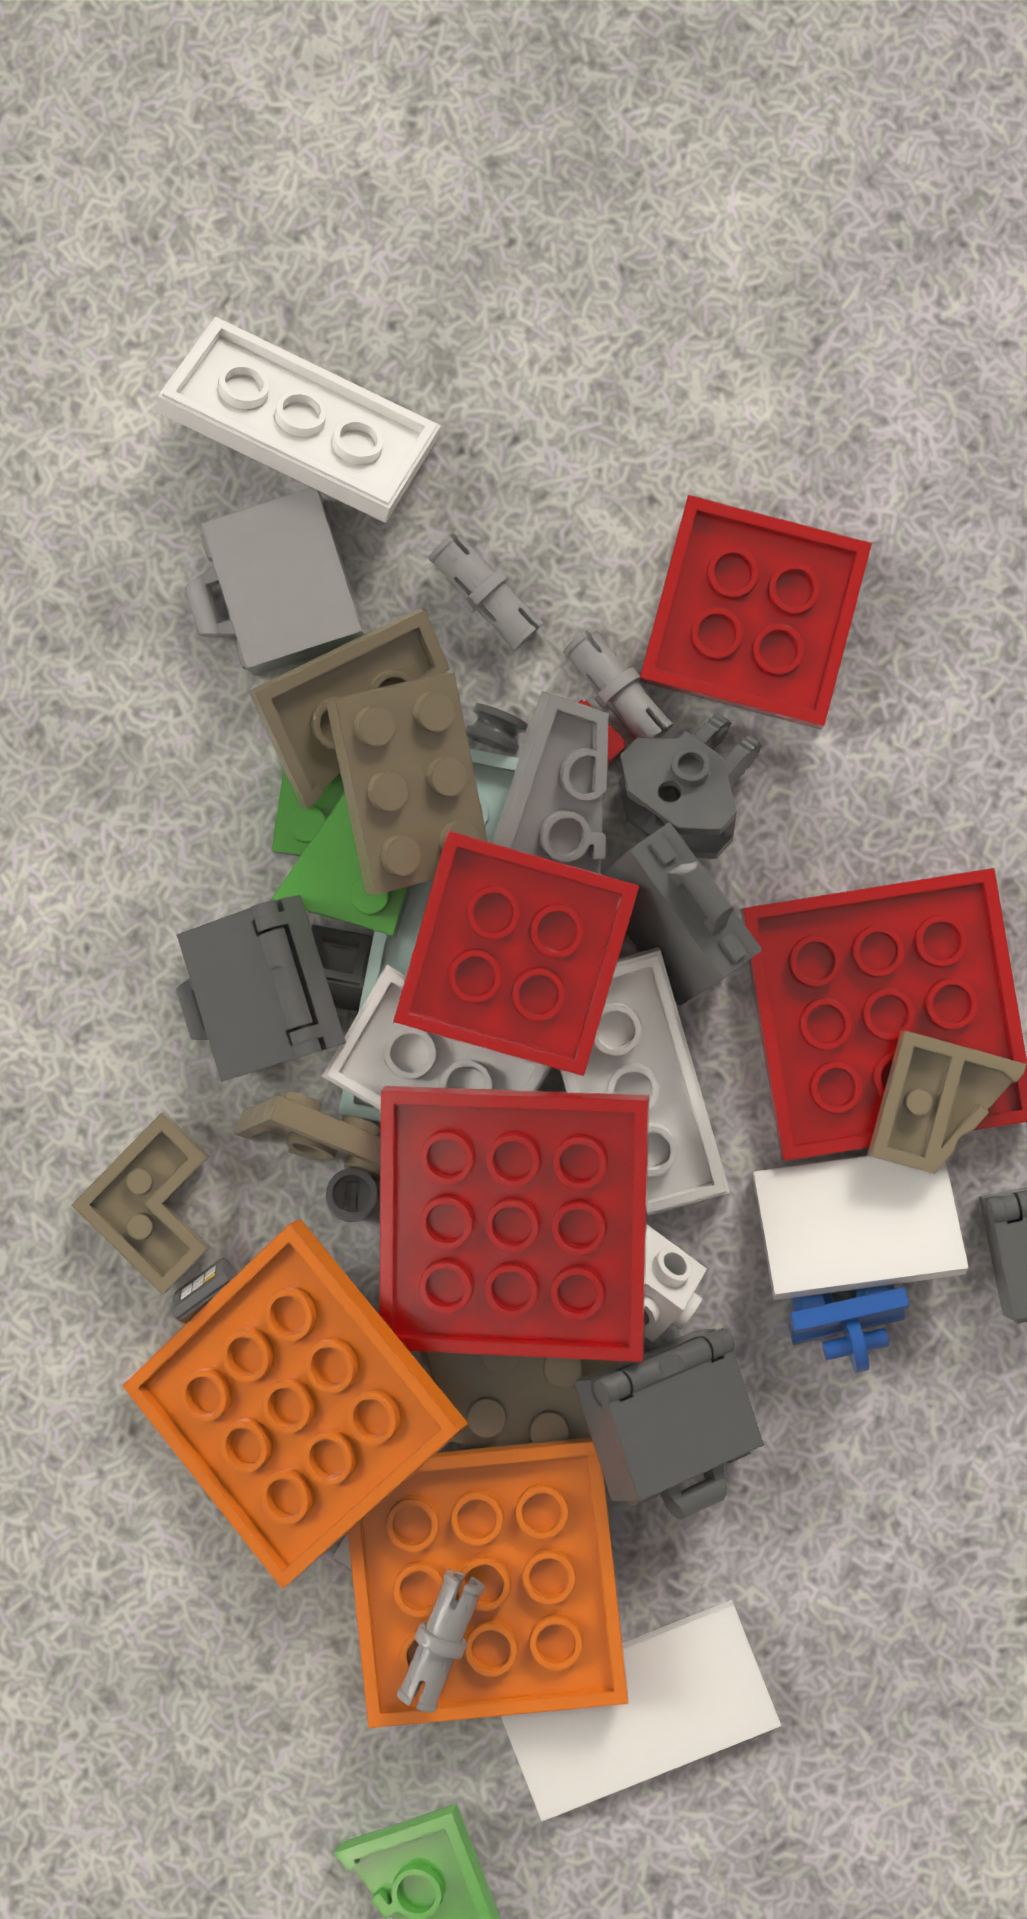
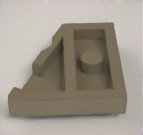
M901 1031L868 1156L935 1174L954 1153L955 1146L960 1140L978 1126L989 1113L987 1110L1012 1082L1016 1083L1024 1074L1026 1064L916 1033Z

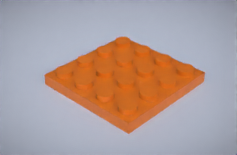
M301 1219L289 1223L122 1385L282 1589L297 1579L469 1424Z
M592 1437L436 1453L348 1532L368 1728L628 1704V1687L606 1485ZM446 1570H455L465 1573L456 1596L457 1601L460 1600L466 1583H469L471 1577L482 1582L485 1585V1590L480 1595L463 1636L467 1641L463 1657L461 1659H454L439 1697L436 1711L424 1712L416 1709L425 1687L424 1681H422L419 1692L413 1698L410 1706L397 1697V1691L402 1686L418 1647V1643L414 1639L420 1623L428 1622L444 1581L443 1577Z

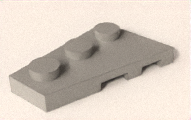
M541 692L492 843L601 874V859H605L606 835L602 833V794L607 792L609 713L551 693Z

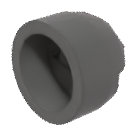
M348 1168L339 1171L330 1179L326 1189V1203L330 1212L339 1220L358 1222L368 1217L375 1208L378 1196L377 1186L373 1178L365 1171ZM346 1182L359 1183L356 1195V1212L354 1213L344 1211Z

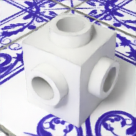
M648 1225L646 1237L644 1336L654 1342L671 1324L681 1329L692 1317L702 1300V1297L694 1291L707 1268Z

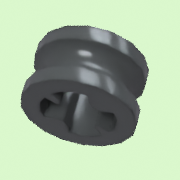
M476 703L473 712L477 715V721L474 725H467V736L501 752L516 755L519 749L515 742L516 736L519 733H525L528 724L510 713L489 705Z

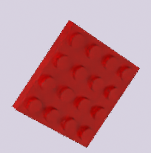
M995 868L740 909L742 922L762 948L761 952L748 961L781 1160L788 1161L870 1147L901 1031L916 1033L1026 1064L1024 1074L1016 1083L1012 1082L987 1110L989 1113L974 1130L1027 1122V1057Z
M385 1086L381 1090L379 1315L409 1351L643 1362L650 1095Z

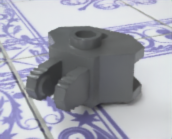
M718 712L709 718L708 722L704 723L694 735L686 730L678 739L636 738L620 754L623 776L619 779V788L626 820L646 836H650L662 827L657 823L656 818L658 816L665 825L671 822L696 858L717 859L733 842L737 815L733 798L734 783L754 763L762 745L752 736L748 735L723 758L714 749L725 739L732 723Z

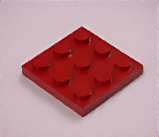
M688 495L639 682L821 730L825 726L872 543Z
M447 830L393 1022L584 1076L639 885Z

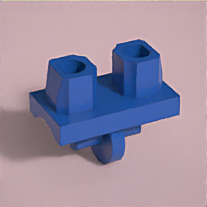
M894 1284L853 1290L855 1298L832 1303L830 1293L791 1298L793 1312H790L788 1328L792 1344L796 1345L844 1334V1337L823 1341V1352L826 1361L849 1356L855 1373L869 1370L867 1351L889 1347V1339L885 1328L862 1332V1329L902 1321L905 1319L904 1309L910 1306L905 1287L895 1289Z

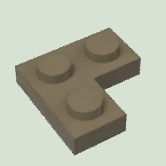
M165 1112L160 1113L71 1206L164 1295L211 1247L166 1203L210 1156Z

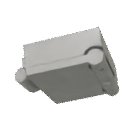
M310 487L201 523L204 534L200 535L208 560L213 562L214 566L193 579L185 587L199 635L202 637H236L238 642L234 643L241 667L244 670L250 671L254 676L325 654L366 634L331 522H329L327 509L319 490ZM219 584L231 618L224 622L221 621L211 587Z

